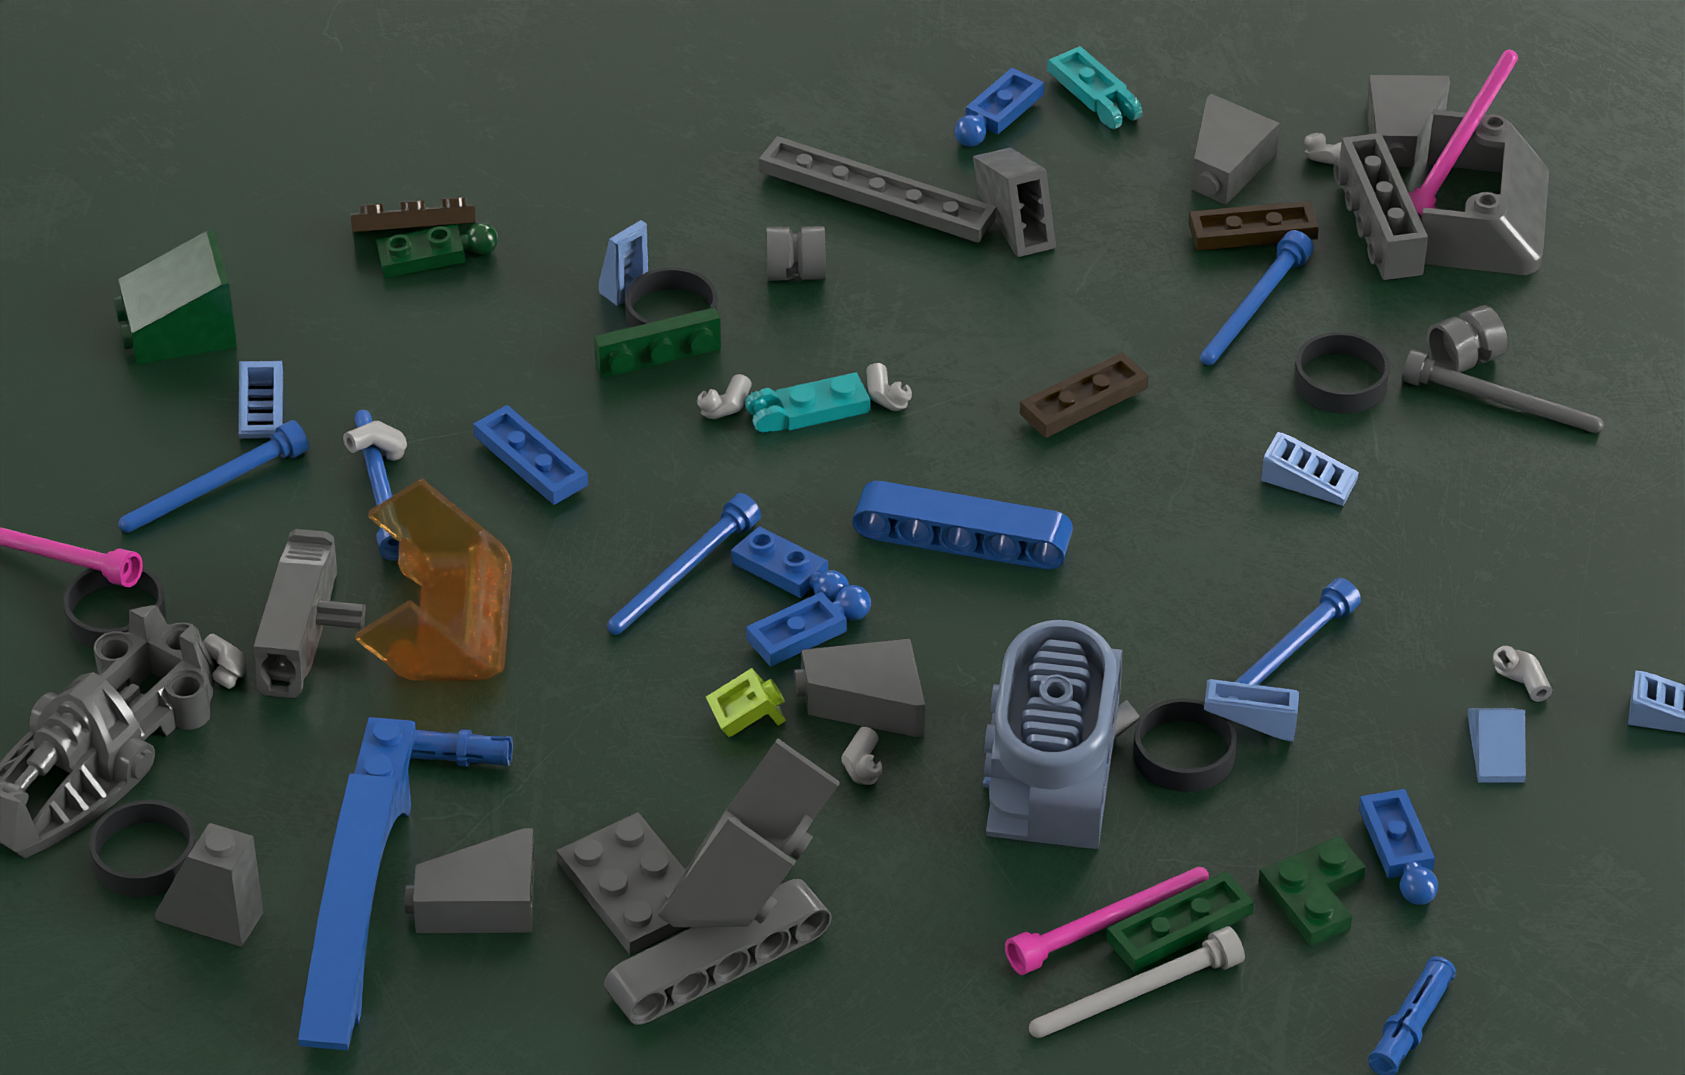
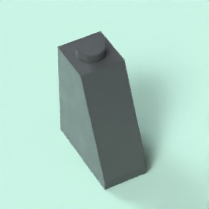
M1369 76L1366 102L1369 134H1382L1396 167H1414L1430 140L1434 109L1446 110L1450 85L1449 76Z
M1210 94L1206 99L1194 156L1192 190L1227 204L1277 154L1280 123L1214 94Z
M1011 147L973 156L978 196L982 202L997 206L995 223L1015 255L1021 257L1056 248L1046 169Z
M910 639L801 650V669H794V685L796 696L805 697L808 715L912 737L924 736L925 701Z
M209 823L187 856L154 914L155 920L242 947L263 914L254 837Z
M523 828L417 864L415 867L414 885H406L405 912L406 914H414L416 933L532 932L535 876L533 828Z

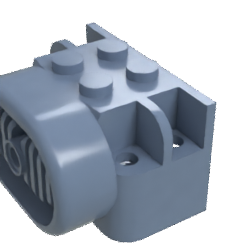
M1069 620L1040 622L1017 635L1006 650L999 685H993L991 698L992 721L991 724L987 725L984 752H986L984 777H991L989 788L990 808L986 836L1099 849L1121 690L1123 650L1112 649L1099 633L1086 625Z

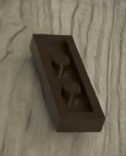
M466 197L442 198L441 206L425 207L424 200L400 202V209L384 210L383 203L358 205V213H351L352 232L476 222L474 203L466 204Z
M1310 201L1189 211L1188 224L1196 250H1215L1219 248L1279 243L1285 234L1291 230L1300 231L1311 240L1318 239L1319 226Z
M1122 352L1020 401V415L1047 438L1147 389L1149 376Z

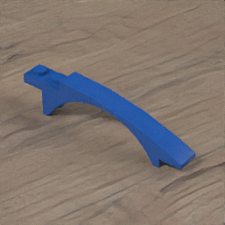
M368 718L354 774H349L333 841L298 1037L299 1046L348 1051L354 1024L359 1025L362 1010L368 928L379 866L388 835L398 816L409 817L411 810L408 766L416 737L415 721Z

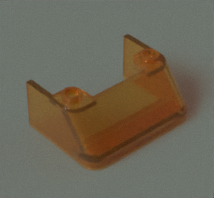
M420 478L369 511V518L399 541L398 564L400 570L407 578L413 579L422 587L420 608L409 600L358 631L355 640L389 665L396 674L408 680L486 681L502 672L505 667L512 575L511 558L504 545L424 479Z

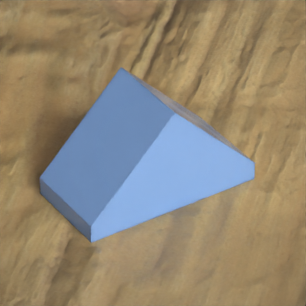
M1468 708L1467 716L1478 783L1525 782V710L1516 708Z

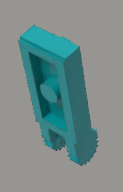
M1081 46L1047 60V72L1093 112L1097 111L1100 121L1107 125L1108 128L1116 129L1122 125L1123 117L1121 113L1125 117L1127 116L1130 121H1134L1142 116L1143 108L1137 97H1134L1121 80Z
M857 372L778 389L776 392L770 388L761 389L760 391L756 390L747 395L748 397L745 398L744 402L747 412L750 415L754 414L752 421L755 429L762 433L787 428L788 430L798 429L870 411V398Z

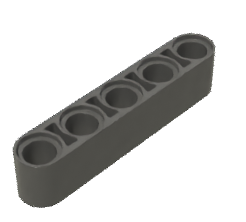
M789 880L780 884L771 895L778 901L762 924L753 920L748 927H692L616 965L605 978V990L630 1022L637 1025L650 1022L817 939L829 927L832 919L831 912L803 880Z

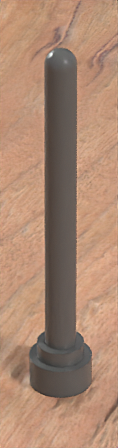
M1415 349L1410 351L1403 369L1402 381L1415 386H1419L1420 383L1428 385L1431 381L1592 433H1598L1604 427L1603 420L1598 416L1437 366L1435 360L1429 359V354Z

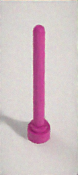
M1506 50L1503 52L1421 188H1415L1413 193L1408 192L1421 221L1423 207L1436 209L1434 204L1437 199L1434 196L1516 64L1518 55L1515 51Z
M0 527V546L102 571V574L107 577L110 583L124 587L134 586L141 576L143 562L137 552L119 548L104 554Z
M1195 867L1043 935L1038 933L1030 934L1028 932L1020 933L1006 940L1005 951L1007 958L1018 974H1027L1040 968L1043 961L1048 958V953L1123 921L1209 879V873L1203 867Z

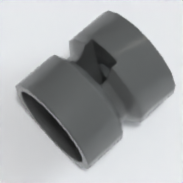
M801 226L798 233H793L790 227H766L767 281L790 280L794 274H798L802 280H825V227Z
M1486 305L1460 314V318L1451 317L1431 325L1427 330L1426 337L1428 351L1431 359L1436 361V365L1459 373L1473 368L1476 363L1482 364L1503 356L1507 350L1508 343L1503 322L1498 314Z

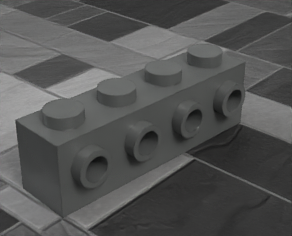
M1382 134L1343 137L1340 159L1334 163V177L1336 184L1343 186L1348 211H1353L1356 216L1359 237H1365L1371 264L1377 265L1383 280L1423 275L1428 236Z

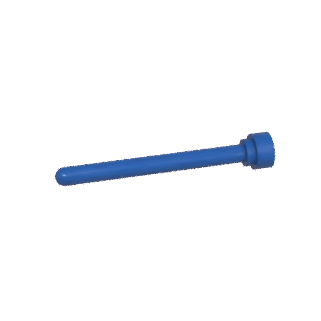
M1291 230L1281 239L1277 245V259L1202 351L1200 360L1204 365H1213L1288 270L1304 265L1314 251V246L1306 234L1297 230Z
M367 410L356 412L354 416L356 428L372 422L371 414ZM371 445L362 449L381 521V526L376 534L379 553L387 560H401L412 553L414 541L410 528L398 519L380 448Z
M290 420L276 428V433L271 435L270 441L122 516L119 519L118 526L125 533L132 532L277 456L281 458L287 456L294 458L309 450L308 439L301 426L295 420Z
M737 493L723 506L721 520L609 619L607 630L613 635L621 634L732 533L750 530L761 519V511L756 502L743 493Z
M1344 578L1334 579L1322 590L1319 601L1320 605L1235 682L1259 685L1330 619L1347 617L1361 603V596L1357 588Z

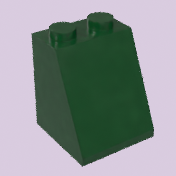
M215 230L205 231L118 279L121 296L113 297L115 313L118 322L126 321V324H120L124 349H133L136 365L237 347L230 284Z

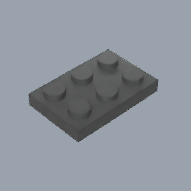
M639 812L556 850L559 866L630 955L688 928L673 927L658 916L685 869Z

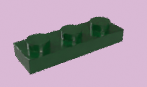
M714 307L594 336L595 368L600 379L721 350V324L718 312Z
M1224 871L1108 927L1107 942L1132 971L1135 972L1209 936L1210 933L1252 915L1254 901L1227 871Z

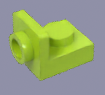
M753 668L706 696L720 728L729 738L767 714L770 715L778 726L786 721L779 705L785 702L780 690L772 679L764 682Z

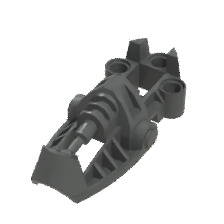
M157 605L129 610V629L127 633L121 631L105 633L94 643L98 675L94 672L82 674L59 695L49 692L44 694L35 703L30 716V731L0 762L1 844L20 856L28 858L74 834L117 803L150 771L155 758V749L153 745L144 740L154 731L168 736L175 728L193 730L207 723L210 718V701L213 696L215 683L212 677L215 671L214 662L201 640L199 630L193 624H167ZM151 673L162 678L145 695L140 693L138 685ZM53 765L69 772L68 777L57 788L32 821L26 807L29 795L25 790L38 775L45 776Z

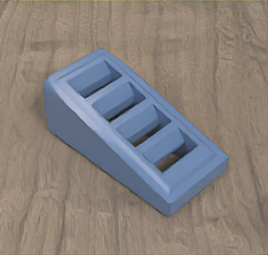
M642 220L611 237L608 242L599 279V293L616 306L625 302V295L629 285L637 277L648 272L647 224Z
M240 361L239 438H271V435L276 433V428L283 424L282 361ZM249 386H274V388L249 389ZM249 398H273V401H249ZM273 409V413H248L249 410ZM273 421V425H248V422Z
M1277 432L1263 459L1261 481L1344 506L1358 479L1359 472L1289 435ZM1314 474H1319L1321 476L1320 478H1318ZM1331 479L1338 480L1336 486L1329 483Z
M1635 670L1628 725L1685 733V711L1682 710L1685 708V685L1655 674Z
M1210 679L1207 680L1204 710L1273 737L1294 742L1299 691Z

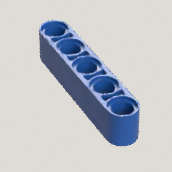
M872 481L863 487L852 520L853 528L857 533L869 539L1049 570L1058 568L1063 564L1073 531L1071 520L1063 513L1054 510L885 481Z

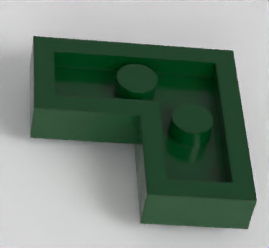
M1339 835L1261 868L1258 882L1306 942L1312 946L1351 929L1352 915L1335 896L1334 892L1364 880L1366 866Z

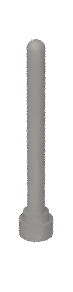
M1224 927L1210 933L1208 940L1204 941L1202 948L1032 1020L1029 1024V1032L1036 1038H1042L1205 967L1211 966L1214 969L1221 967L1226 970L1244 962L1245 954L1242 943L1231 927Z

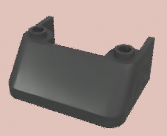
M1434 109L1427 165H1435L1466 113ZM1484 115L1453 167L1502 173L1500 194L1482 192L1469 197L1466 201L1465 212L1423 207L1421 222L1428 236L1425 264L1517 275L1532 274L1541 267L1543 256L1549 169L1511 122L1500 115Z
M777 738L710 830L658 916L673 927H748L753 920L762 924L778 901L771 895L796 862L789 856L798 860L807 848L813 836L806 831L839 786L840 781Z

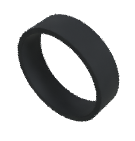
M665 267L648 271L637 277L629 285L625 295L626 322L629 328L651 323L639 316L633 307L644 296L659 290L680 289L693 292L704 298L709 303L710 308L715 307L718 312L717 291L713 283L704 275L686 268Z
M1349 332L1323 333L1309 339L1300 347L1296 356L1294 384L1296 390L1305 401L1324 411L1342 414L1365 411L1378 404L1387 392L1390 371L1389 358L1377 343L1364 336ZM1347 354L1369 362L1377 369L1381 378L1372 386L1362 390L1336 391L1313 382L1304 373L1302 368L1309 361L1319 356Z
M143 567L141 576L134 586L148 591L157 599L156 605L165 619L166 606L162 584L154 573ZM89 568L75 577L68 585L64 594L63 605L67 627L72 637L80 644L94 649V643L103 634L112 631L127 633L129 626L117 629L94 628L80 622L72 614L78 602L89 593L102 587L116 585L110 583L107 577L102 574V571Z
M1175 698L1156 703L1145 710L1136 723L1133 745L1135 764L1148 780L1169 790L1194 792L1211 788L1229 775L1235 762L1237 733L1232 721L1204 710L1205 702L1197 699ZM1171 721H1191L1203 724L1216 731L1224 739L1229 750L1219 761L1209 766L1198 769H1179L1167 766L1154 759L1144 749L1141 740L1148 731L1160 724Z
M157 800L133 801L110 810L95 824L89 840L93 870L97 879L109 890L129 897H151L167 892L196 844L194 826L187 814L172 804ZM160 823L168 825L180 831L189 841L185 852L177 861L162 870L148 874L137 875L118 872L105 865L98 857L102 846L112 835L135 824Z

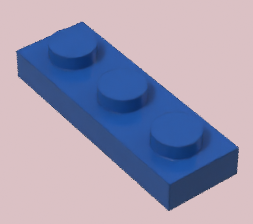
M506 405L473 423L474 437L553 505L588 486V473L510 406Z

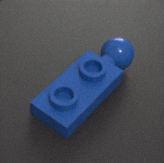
M1009 69L966 106L965 116L961 117L954 127L956 140L963 146L974 147L984 140L986 130L998 135L1044 95V82L1017 69Z
M760 526L731 550L733 564L799 598L803 597L813 588L815 595L823 592L831 602H834L839 591L849 585L847 578L842 573L828 569V560Z
M848 585L842 588L837 594L835 601L831 602L823 592H820L746 626V640L771 667L801 653V650L810 649L846 632L847 620H860L868 614L871 607L870 595L861 586Z
M1400 789L1360 796L1359 811L1387 878L1402 876L1400 891L1408 902L1415 905L1429 903L1438 892V880L1432 872L1435 856L1406 790Z

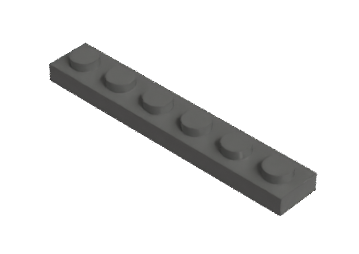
M779 136L774 139L759 158V172L979 243L996 220L997 206Z

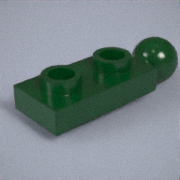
M479 222L472 225L466 234L461 235L458 225L453 224L378 239L376 242L384 279L465 263L464 251L470 250L477 255H487L497 247V231L492 225Z

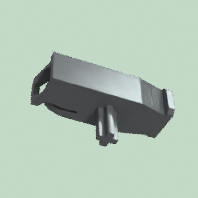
M295 529L289 533L288 543L280 558L253 646L256 661V688L264 696L295 699L299 696L303 689V680L312 667L323 626L364 628L366 605L330 601L334 580L338 571L334 536L328 532ZM271 680L290 682L289 687L271 685Z

